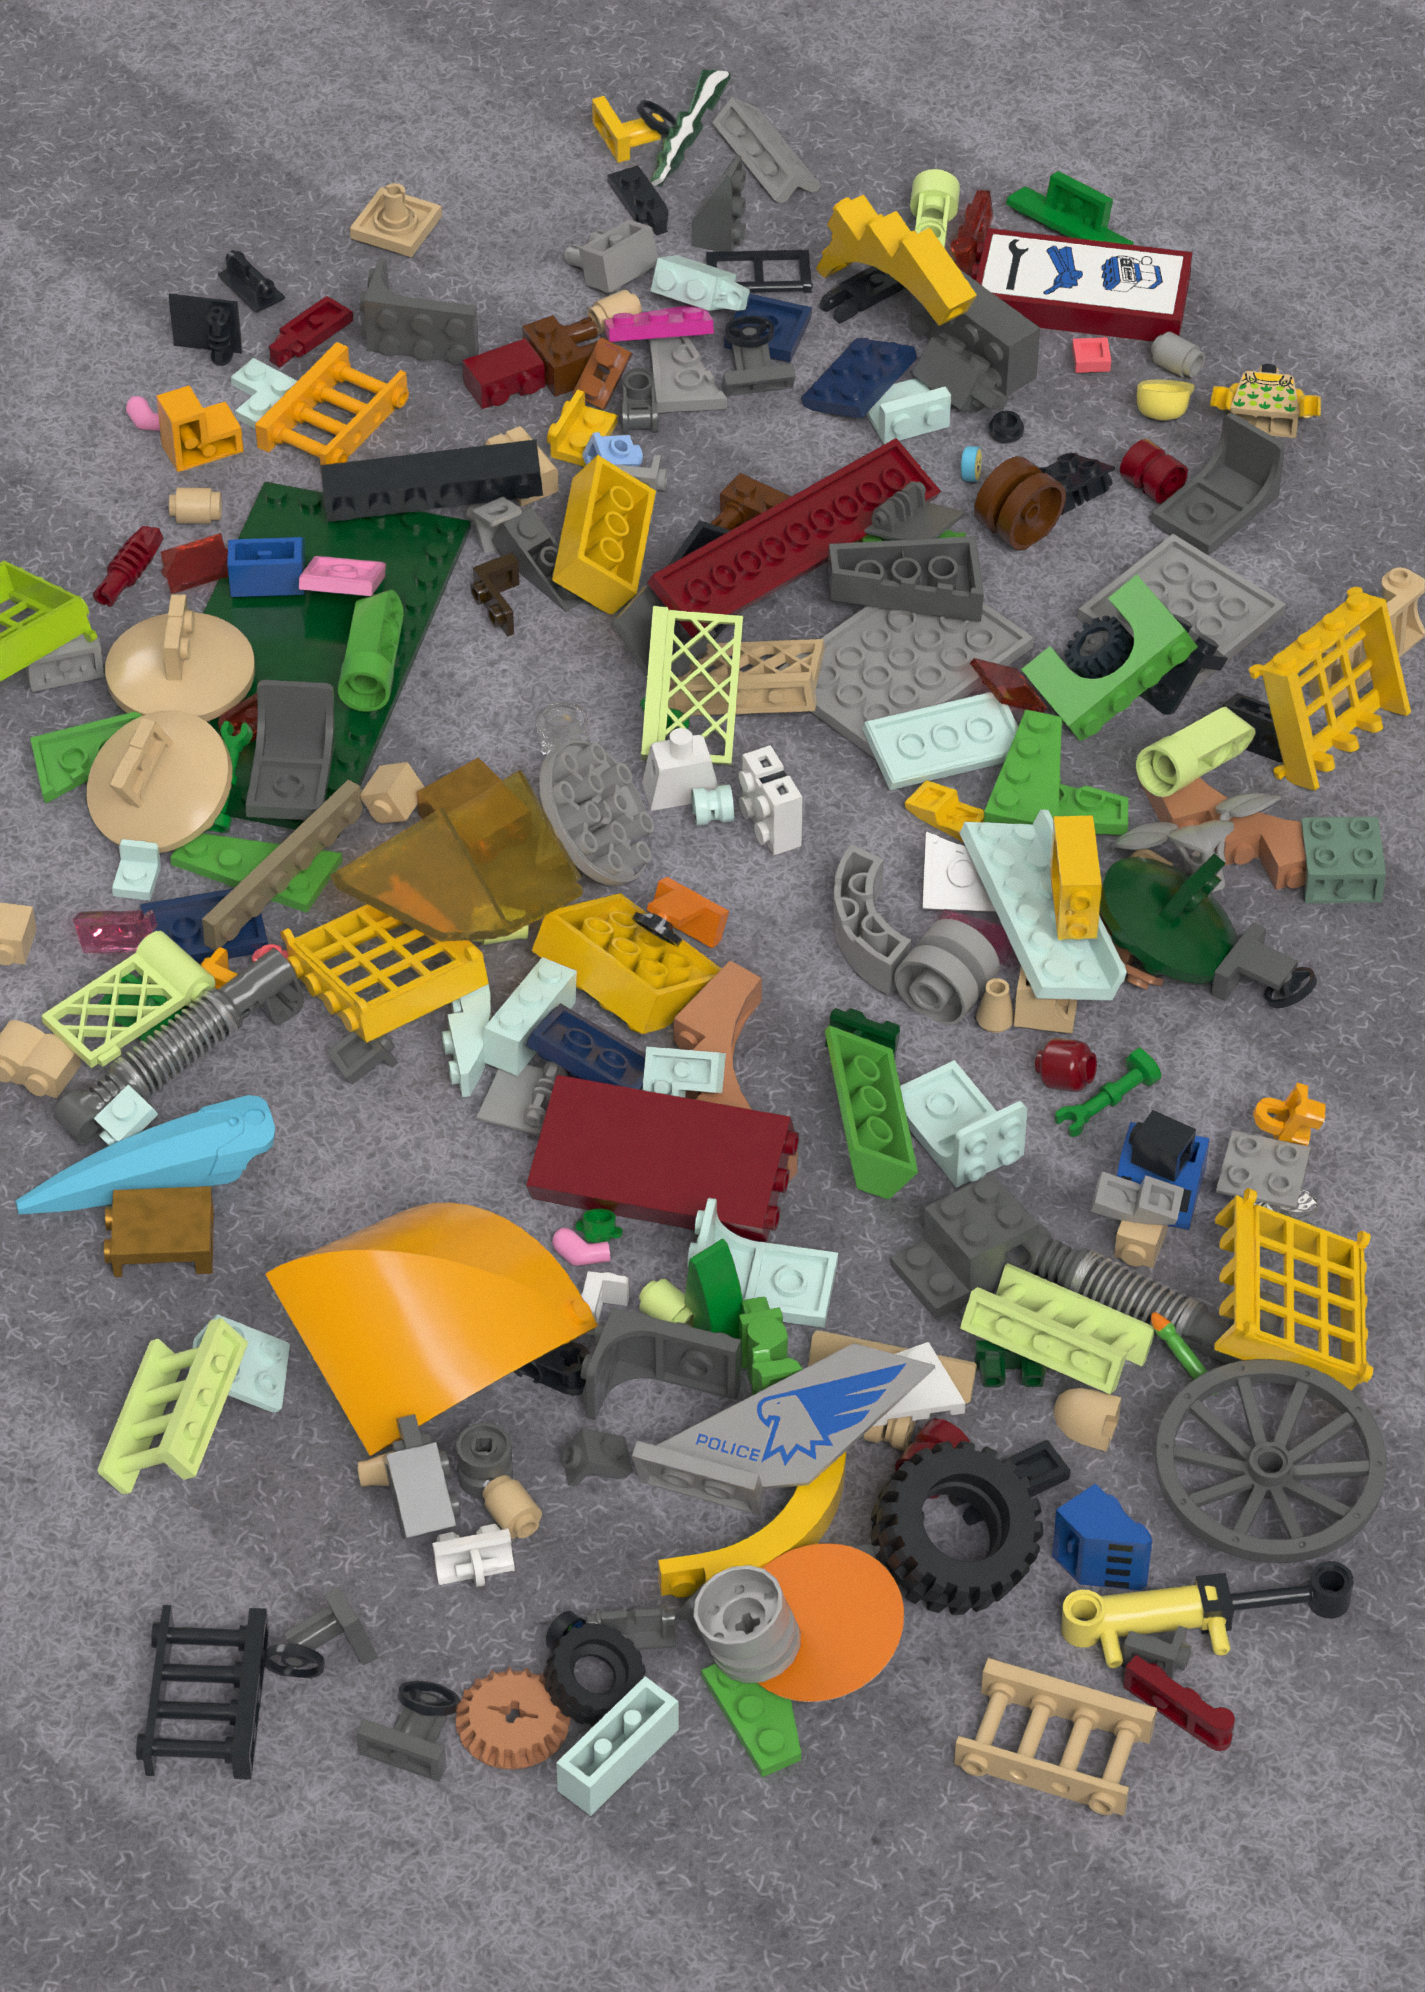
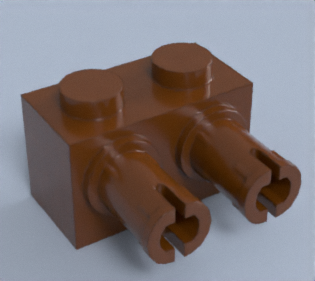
M552 315L522 326V338L528 340L544 362L545 385L554 397L573 391L598 342L596 341L581 347L576 345L598 337L597 326L592 321V318L586 317L578 322L563 326Z
M739 473L720 493V514L710 524L733 530L791 496Z

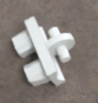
M496 1524L481 1526L476 1535L461 1538L454 1532L440 1534L437 1537V1542L432 1543L439 1585L474 1579L475 1586L479 1587L485 1585L484 1576L515 1570L509 1529L500 1530Z

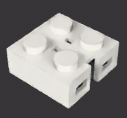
M771 745L743 754V768L739 772V781L742 787L739 807L745 819H752L759 843L761 845L767 844L773 855L800 847L802 840V795L790 776H787L784 772V766Z

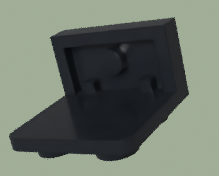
M1175 614L1173 615L1175 619L1187 631L1198 648L1191 652L1184 662L1177 664L1163 675L1156 685L1146 689L1139 695L1164 715L1175 713L1201 668L1221 671L1228 659L1217 650L1219 645L1214 640L1202 634L1198 636L1191 630L1193 625L1189 621Z

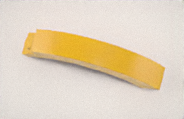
M846 1451L810 1485L798 1486L793 1497L778 1516L749 1538L715 1551L658 1560V1582L661 1596L688 1597L702 1584L708 1582L715 1574L730 1567L750 1565L763 1568L770 1561L788 1551L807 1545L818 1544L828 1530L843 1494L846 1475Z

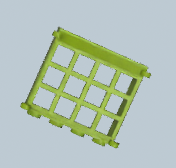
M5 560L0 562V604L8 599L16 604L0 614V624L8 628L0 633V682L81 634L84 635L89 643L97 639L96 631L91 629L87 617L89 615L88 606L80 596H76L62 587L47 582L42 577H37ZM26 608L36 611V613L19 623L10 619Z

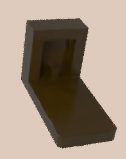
M509 553L473 567L474 583L470 585L475 602L478 605L482 603L485 605L492 625L495 628L500 626L507 637L514 634L513 610L500 592L520 585L519 561L513 553Z

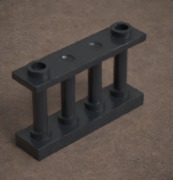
M162 1605L160 1622H153L151 1644L152 1648L157 1649L145 1734L138 1733L136 1742V1759L143 1760L146 1776H155L157 1756L225 1759L226 1764H232L234 1779L252 1780L265 1671L263 1658L268 1646L269 1637L267 1609L249 1608L247 1625H240L239 1629L174 1627L171 1605ZM172 1644L238 1647L239 1651H244L243 1662H235V1666L170 1664ZM167 1681L234 1684V1688H239L238 1699H231L230 1703L165 1701ZM162 1719L229 1721L230 1726H235L234 1737H226V1741L160 1739Z

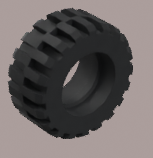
M949 1441L936 1443L931 1450L925 1447L916 1452L909 1461L903 1463L877 1496L879 1501L873 1507L870 1519L873 1523H876L875 1527L870 1531L871 1544L873 1546H880V1551L874 1557L884 1567L887 1566L897 1585H901L908 1591L905 1598L915 1605L920 1600L928 1602L927 1610L940 1613L945 1607H949L951 1615H964L970 1608L975 1612L984 1610L994 1601L998 1602L1025 1577L1030 1571L1029 1566L1037 1559L1040 1551V1546L1037 1542L1043 1537V1523L1035 1521V1518L1042 1512L1039 1500L1037 1498H1030L1028 1492L1033 1486L1027 1477L1020 1480L1013 1472L1018 1466L1009 1459L1003 1463L995 1458L997 1455L996 1450L985 1446L981 1451H976L975 1444L967 1441H960L955 1448H953L952 1443ZM935 1495L955 1496L967 1501L978 1510L987 1524L990 1535V1549L984 1559L979 1561L957 1560L941 1552L932 1543L926 1533L922 1518L923 1504L929 1497Z

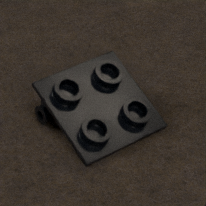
M169 293L174 346L212 350L211 361L218 366L230 363L234 353L242 354L238 301Z
M1071 452L1059 456L1057 462L1047 467H1039L1042 473L1052 476L1065 488L1066 501L1061 514L1063 515L1076 508L1075 504L1081 506L1084 500L1088 502L1108 492L1109 487L1113 484L1112 478L1108 473L1114 471L1115 466Z

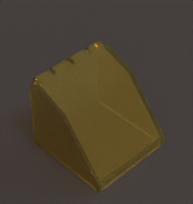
M521 770L513 773L449 813H446L444 808L435 811L330 875L337 889L440 942L485 940L509 936L524 926L574 901L583 894L582 886L575 883L582 877Z

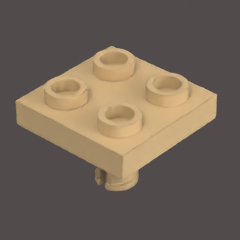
M389 184L377 191L350 227V239L412 257L441 219L442 206L405 195V188L400 184Z

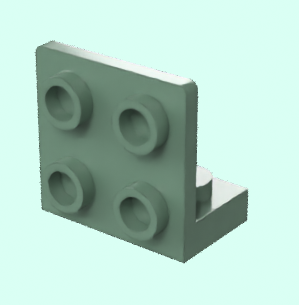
M1302 818L1301 829L1306 861L1303 890L1304 902H1382L1386 871L1378 818Z

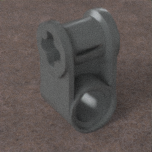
M632 368L623 375V433H628L629 430L651 429L653 433L658 432L657 400H655L654 376L645 368Z

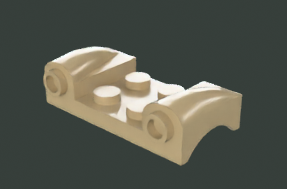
M1399 567L1392 569L1383 576L1381 588L1382 598L1386 599L1398 656L1401 657L1425 637V628L1420 620L1417 608L1419 597L1425 593V579L1409 569ZM1359 625L1344 636L1345 640L1360 629ZM1362 639L1348 650L1352 670L1367 659ZM1336 643L1321 654L1322 658L1337 647ZM1340 658L1325 668L1329 688L1344 677ZM1313 661L1307 665V670L1314 666ZM1369 669L1354 680L1357 692L1372 680ZM1317 676L1308 682L1310 698L1314 700L1321 696ZM1344 688L1332 698L1334 711L1349 699L1347 688Z

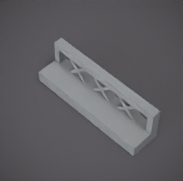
M731 97L715 118L713 124L734 151L742 156L743 162L771 197L778 203L787 202L797 187L812 193L818 191L821 188V184L760 109Z

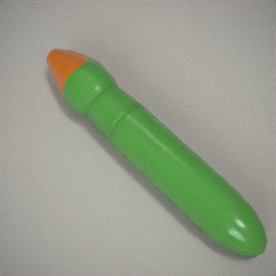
M1157 1312L1152 1313L1151 1322L1156 1334L1166 1341L1170 1350L1173 1351L1172 1353L1192 1379L1195 1380L1208 1372L1187 1343L1176 1333L1172 1322Z

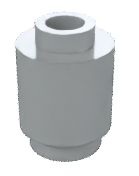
M1172 332L1158 336L1151 347L1153 362L1180 377L1188 376L1194 378L1200 372L1205 362V353L1200 351L1198 345Z

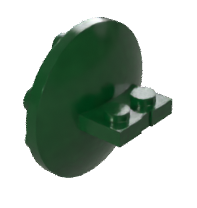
M1213 854L1195 873L1188 876L1177 868L1149 858L1131 857L1115 862L1101 878L1100 910L1112 931L1111 938L1118 947L1128 950L1139 959L1144 969L1153 975L1163 974L1176 980L1201 985L1213 981L1215 970L1238 942L1235 929L1227 913L1211 895L1213 890L1222 881L1217 874L1226 863L1216 854Z

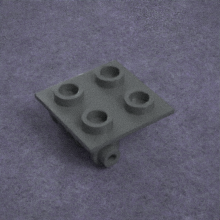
M910 482L901 491L896 492L885 503L874 509L871 517L873 524L864 531L866 534L878 536L883 540L937 538L943 532L950 529L952 525L966 515V512L925 502V486L921 482Z

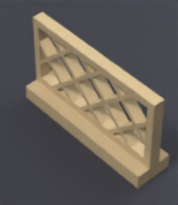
M824 639L741 642L739 669L749 663L754 667L744 673L739 670L735 714L815 711L817 705L815 691L825 651ZM710 643L706 645L708 650L700 656L702 658L697 660L701 665L717 653ZM717 643V644H718L721 648H723V647H724L726 644H728V643ZM733 647L726 652L728 656L733 655ZM801 653H812L801 660L796 657ZM774 654V656L765 661L760 659L763 655ZM722 657L710 665L718 667L708 673L718 685L731 676V667ZM785 662L790 664V666L781 671L776 669L777 666ZM690 664L691 670L687 674L677 677L680 682L697 670L693 664ZM699 674L685 686L698 702L714 690L702 674ZM671 678L669 692L677 686ZM728 684L723 689V691L728 695V697L730 693V684ZM681 690L668 701V708L678 709L682 713H686L694 707ZM717 694L702 707L709 715H721L728 713L729 705ZM697 710L693 715L702 714Z

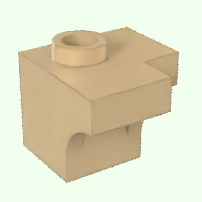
M1021 966L1016 994L1014 1026L1072 1034L1077 999H1037Z

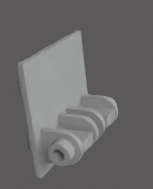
M551 1061L545 1063L544 1069L526 1065L518 1076L498 1069L476 1120L540 1136L556 1075L574 1077L568 1075L566 1069Z
M1232 1130L1216 1193L1234 1197L1237 1195L1244 1198V1190L1250 1188L1257 1191L1256 1201L1296 1209L1302 1183L1305 1182L1311 1147Z

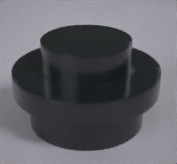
M1000 411L994 415L989 423V434L998 442L1012 443L1023 436L1024 424L1017 413Z

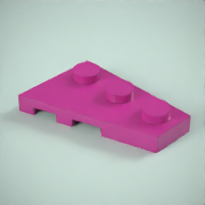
M694 305L638 314L618 313L613 315V318L604 319L605 334L609 342L714 334L713 319L709 312Z

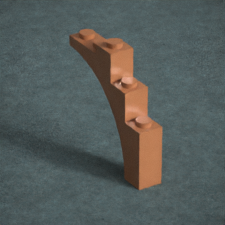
M1201 777L1167 797L1156 796L1142 785L1160 822L1176 824L1178 828L1220 820L1221 814L1216 813L1215 807L1227 799L1226 796L1209 786ZM1260 812L1245 817H1232L1229 820L1234 823L1235 828L1225 837V865L1233 863L1242 865L1250 862L1253 858L1259 857L1276 890L1285 887L1295 889L1304 885L1306 861L1301 822L1285 820Z
M729 961L674 1018V1042L682 1050L726 1053L722 1093L686 1090L685 1098L751 1109L741 1093L733 1069V1056L736 1042L745 1022L762 1001V978L732 961ZM798 1150L795 1156L789 1155L786 1169L790 1170L789 1181L797 1174Z

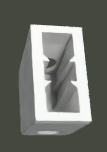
M678 728L670 733V740L655 742L650 746L642 785L651 811L692 804V788L704 787L707 791L716 789L718 784L703 736H693L688 729Z

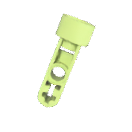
M931 169L918 174L913 181L910 201L911 212L917 218L915 231L920 233L930 227L944 248L948 221L952 220L957 214L960 193L958 180L949 172Z
M1222 707L1175 734L1166 736L1144 748L1139 753L1136 761V771L1139 780L1150 793L1160 797L1170 796L1190 785L1200 776L1241 754L1251 743L1256 730L1230 709Z

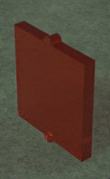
M221 533L161 551L164 564L162 574L168 580L171 594L228 577V549L225 548Z
M973 658L970 662V665L982 679V683L989 688L999 703L1044 713L1047 709L1035 693V689L1028 684L1017 668Z

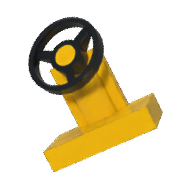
M605 96L592 99V122L618 163L630 160L631 147L660 140L661 135L659 132L666 135H675L679 128V123L675 117L657 103L641 100L637 106V112L641 118L621 123ZM644 107L652 109L654 111H650L649 113H647ZM666 120L672 124L673 128L666 124Z

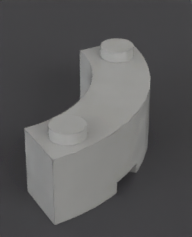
M851 844L844 853L835 875L833 925L836 941L841 953L853 970L870 985L890 996L896 988L894 980L895 971L910 953L911 940L895 931L883 919L881 914L875 910V902L883 891L884 859Z

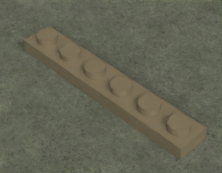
M347 780L202 918L204 943L206 946L216 951L227 941L233 940L238 935L240 929L252 917H257L263 911L265 905L277 893H282L287 888L289 882L301 870H306L311 865L313 859L325 847H330L335 842L337 836L349 824H354L359 819L363 808L359 785Z

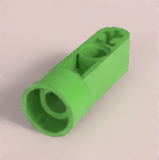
M394 590L359 599L355 604L345 659L338 683V695L347 706L358 711L378 710L385 706L390 698L395 659L404 616L401 600Z

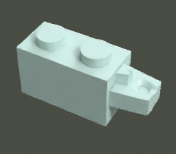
M678 255L659 257L657 259L651 286V292L709 311L719 309L745 310L750 290L735 282L737 274Z

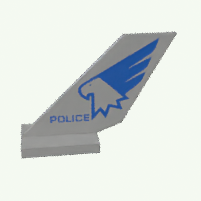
M853 1343L658 1445L637 1440L632 1453V1459L640 1483L761 1516L766 1504L764 1489L810 1485L935 1369V1365Z

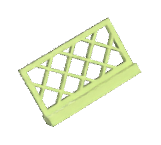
M653 606L641 760L647 761L650 746L653 743L665 741L666 737L677 727L685 728L682 723L698 710L711 725L701 736L705 739L716 730L726 742L725 756L710 755L712 764L731 766L743 616L668 610V607ZM675 620L692 622L700 633L683 645L674 634ZM699 622L711 624L704 629ZM718 624L735 625L734 639L723 648L709 634ZM705 637L717 653L701 665L688 649ZM674 642L679 647V650L672 655ZM733 647V655L731 660L729 656L726 654V652ZM682 654H685L697 670L680 682L671 671V664ZM722 657L731 667V676L718 685L705 669ZM699 674H702L714 690L698 702L685 686ZM671 678L677 686L669 692ZM728 684H730L729 697L723 691ZM681 690L694 707L677 719L668 708V701ZM719 694L729 706L728 713L715 722L702 706ZM668 715L674 723L666 729ZM725 721H727L726 733L719 727Z

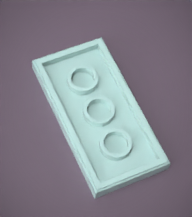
M998 690L866 721L862 730L889 790L923 783L926 780L931 781L1004 763L1018 730V725L1002 691Z

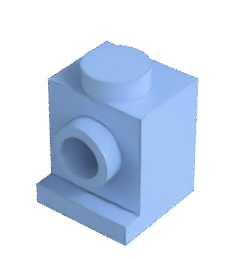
M593 432L582 453L586 465L597 455L614 465L639 467L643 459L641 447L633 445L630 435L601 436L600 432Z

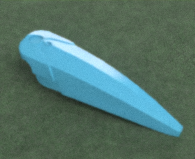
M247 1095L202 1107L198 1112L171 1120L123 1139L66 1168L15 1200L18 1214L72 1211L113 1204V1190L202 1187L234 1182L241 1176L243 1170L246 1169L247 1163L253 1157L268 1151L274 1144L275 1125L268 1104L259 1096Z

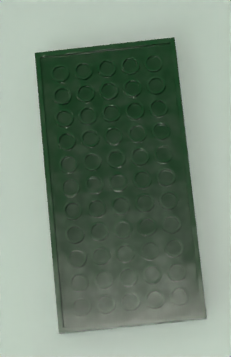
M264 482L238 539L304 537L305 568L315 556L384 562L386 564L385 577L373 595L394 590L401 600L404 616L395 659L390 698L386 705L378 710L358 711L350 708L340 699L338 683L345 659L356 601L369 596L304 590V595L231 597L226 563L203 614L223 619L240 630L252 647L255 662L254 680L245 698L227 713L207 721L220 736L221 726L224 721H229L234 726L232 736L240 733L243 723H247L253 731L252 739L243 747L239 754L235 771L238 779L236 787L231 788L226 810L228 816L296 830L304 822L303 820L246 817V800L257 739V687L261 680L328 683L333 686L335 746L326 800L347 780L361 787L470 533V520L419 511L328 522L323 492Z

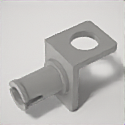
M504 497L485 505L478 503L469 506L466 517L470 518L467 520L471 521V525L476 526L481 549L485 554L497 549L492 539L502 524L521 515L522 511L519 506Z

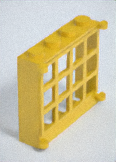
M1361 587L1348 589V598L1331 613L1325 615L1321 621L1307 632L1301 634L1297 640L1283 651L1277 653L1265 665L1256 664L1249 668L1252 679H1257L1259 676L1263 677L1283 763L1285 764L1274 768L1273 771L1276 779L1281 780L1286 776V780L1292 784L1315 791L1320 787L1316 770L1329 772L1335 768L1333 756L1325 753L1332 746L1346 752H1354L1359 749L1358 738L1356 735L1350 734V731L1358 727L1361 730L1372 733L1380 732L1383 729L1382 718L1379 715L1373 714L1380 707L1404 716L1411 713L1386 599L1363 593ZM1359 625L1360 629L1345 640L1344 636ZM1362 639L1367 659L1352 670L1348 650ZM1336 643L1337 647L1322 658L1321 654ZM1340 658L1344 677L1329 688L1325 668ZM1313 661L1314 666L1299 677L1298 672ZM1369 669L1373 689L1359 699L1354 680ZM1317 676L1321 696L1306 707L1301 687ZM1344 688H1347L1351 707L1336 718L1332 698ZM1324 706L1328 725L1313 736L1308 717Z
M397 877L388 881L389 888L393 890L391 895L387 894L294 938L289 928L280 932L281 938L285 941L289 956L286 959L292 966L297 979L299 978L305 984L312 997L318 996L323 1001L330 1014H336L342 1019L344 1026L349 1032L354 1031L366 1043L489 984L483 953L408 885L402 886ZM408 921L417 927L395 939L387 932ZM423 935H426L435 943V945L414 955L402 946ZM377 936L385 943L364 954L355 948ZM392 950L403 959L382 970H379L370 962ZM442 951L453 960L433 971H429L421 963V961ZM343 952H347L353 958L332 969H329L323 963ZM358 966H362L370 974V976L349 986L337 977ZM409 967H412L421 976L400 987H397L388 978ZM377 982L388 991L368 1002L355 994Z
M1250 1188L1245 1189L1244 1198L1236 1195L1215 1217V1224L1229 1228L1221 1237L1220 1249L1231 1253L1234 1252V1257L1223 1267L1219 1276L1220 1282L1230 1286L1234 1285V1291L1221 1303L1219 1308V1314L1226 1318L1234 1319V1324L1215 1342V1350L1241 1360L1274 1359L1302 1364L1329 1375L1342 1383L1350 1391L1362 1382L1367 1383L1373 1375V1366L1369 1365L1366 1360L1368 1328L1366 1327L1365 1315L1368 1297L1365 1294L1367 1263L1364 1261V1249L1370 1242V1233L1361 1230L1357 1233V1241H1353L1260 1205H1253L1257 1198V1191ZM1260 1246L1283 1254L1284 1275L1260 1267ZM1294 1259L1317 1267V1287L1294 1279ZM1328 1272L1340 1276V1296L1328 1292ZM1260 1278L1284 1286V1307L1260 1298ZM1294 1290L1318 1299V1319L1294 1311ZM1328 1303L1341 1307V1328L1328 1323ZM1260 1310L1284 1318V1339L1260 1330ZM1294 1322L1318 1330V1351L1294 1342ZM1329 1335L1341 1339V1360L1329 1356Z

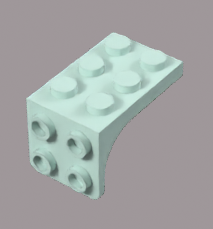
M955 1060L900 1086L909 1130L956 1188L970 1181H977L986 1173L1003 1165H1010L1024 1155L1027 1107L1023 1102L1019 1101L996 1111Z
M708 1198L705 1211L698 1210L695 1235H698L696 1243L690 1244L687 1266L689 1267L690 1258L723 1238L729 1246L736 1267L743 1301L764 1296L767 1298L770 1309L780 1307L783 1322L825 1328L838 1264V1253L742 1238L729 1231L720 1222L717 1215V1199Z

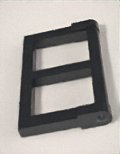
M809 250L706 252V264L717 268V262L754 261L755 282H736L749 289V292L803 291V293H812L813 284L811 281ZM799 260L800 281H764L763 261Z

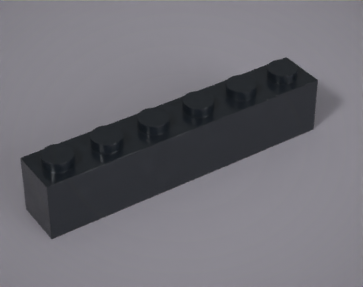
M537 439L321 465L323 499L328 522L490 503L501 497L512 500L543 496Z

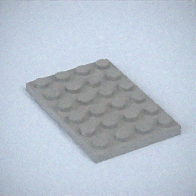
M984 602L981 622L866 606L821 638L824 639L825 651L815 691L817 705L815 711L810 712L875 758L862 730L864 722L964 699L1031 650L1034 637ZM801 653L796 657L801 660L812 653ZM786 663L777 670L781 671L790 666V664Z

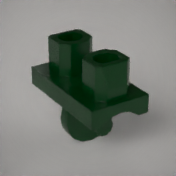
M834 1008L831 1012L830 1026L891 1048L895 1059L901 1031L898 1024L887 1020L883 1023H878L866 1019L863 1012L849 1008L847 1011ZM827 1039L825 1041V1047H828Z
M976 1340L974 1363L977 1365L976 1369H979L984 1387H1001L1005 1385V1369H1021V1382L1026 1387H1042L1044 1385L1046 1369H1049V1367L990 1341Z

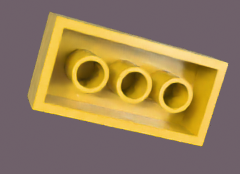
M599 455L591 460L572 479L552 580L607 614L617 612L637 594L656 490Z

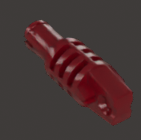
M141 526L135 534L125 541L124 545L113 557V560L108 564L107 576L93 592V598L97 603L107 604L108 607H112L126 587L135 585L143 571L152 562L164 539L159 528Z

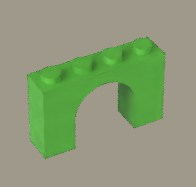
M1137 574L1108 597L1119 614L1133 629L1134 633L1132 652L1127 661L1117 671L1097 679L1080 677L1067 667L1051 646L1021 669L1080 741L1099 732L1106 722L1117 713L1127 709L1134 699L1146 689L1156 685L1163 675L1177 664L1184 662L1190 653L1198 648L1187 631Z

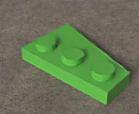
M131 712L30 737L45 803L87 782L93 762L104 744L120 728L141 717V714Z
M717 1664L701 1670L703 1681L761 1777L801 1761V1749L791 1699L775 1695L758 1683H743L732 1680L719 1670Z

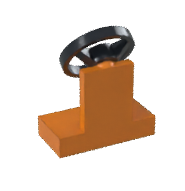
M665 877L658 881L654 900L648 903L647 910L650 913L641 914L635 912L632 920L647 931L676 947H679L682 939L673 932L672 927L713 948L722 940L729 910L673 879Z

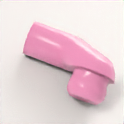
M140 396L130 398L126 404V412L138 429L160 431L158 413H153L147 400Z
M560 1228L553 1235L552 1244L556 1252L574 1266L610 1262L608 1241L587 1244L569 1228Z

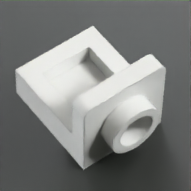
M588 1271L581 1296L589 1305L597 1323L599 1322L603 1303L628 1305L629 1279L627 1277L609 1272L598 1273ZM597 1327L587 1334L595 1335Z

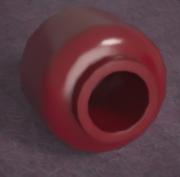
M1054 1038L1045 1045L1043 1050L1037 1053L1035 1070L1041 1075V1080L1046 1087L1062 1091L1079 1092L1087 1084L1093 1082L1097 1071V1058L1085 1042Z

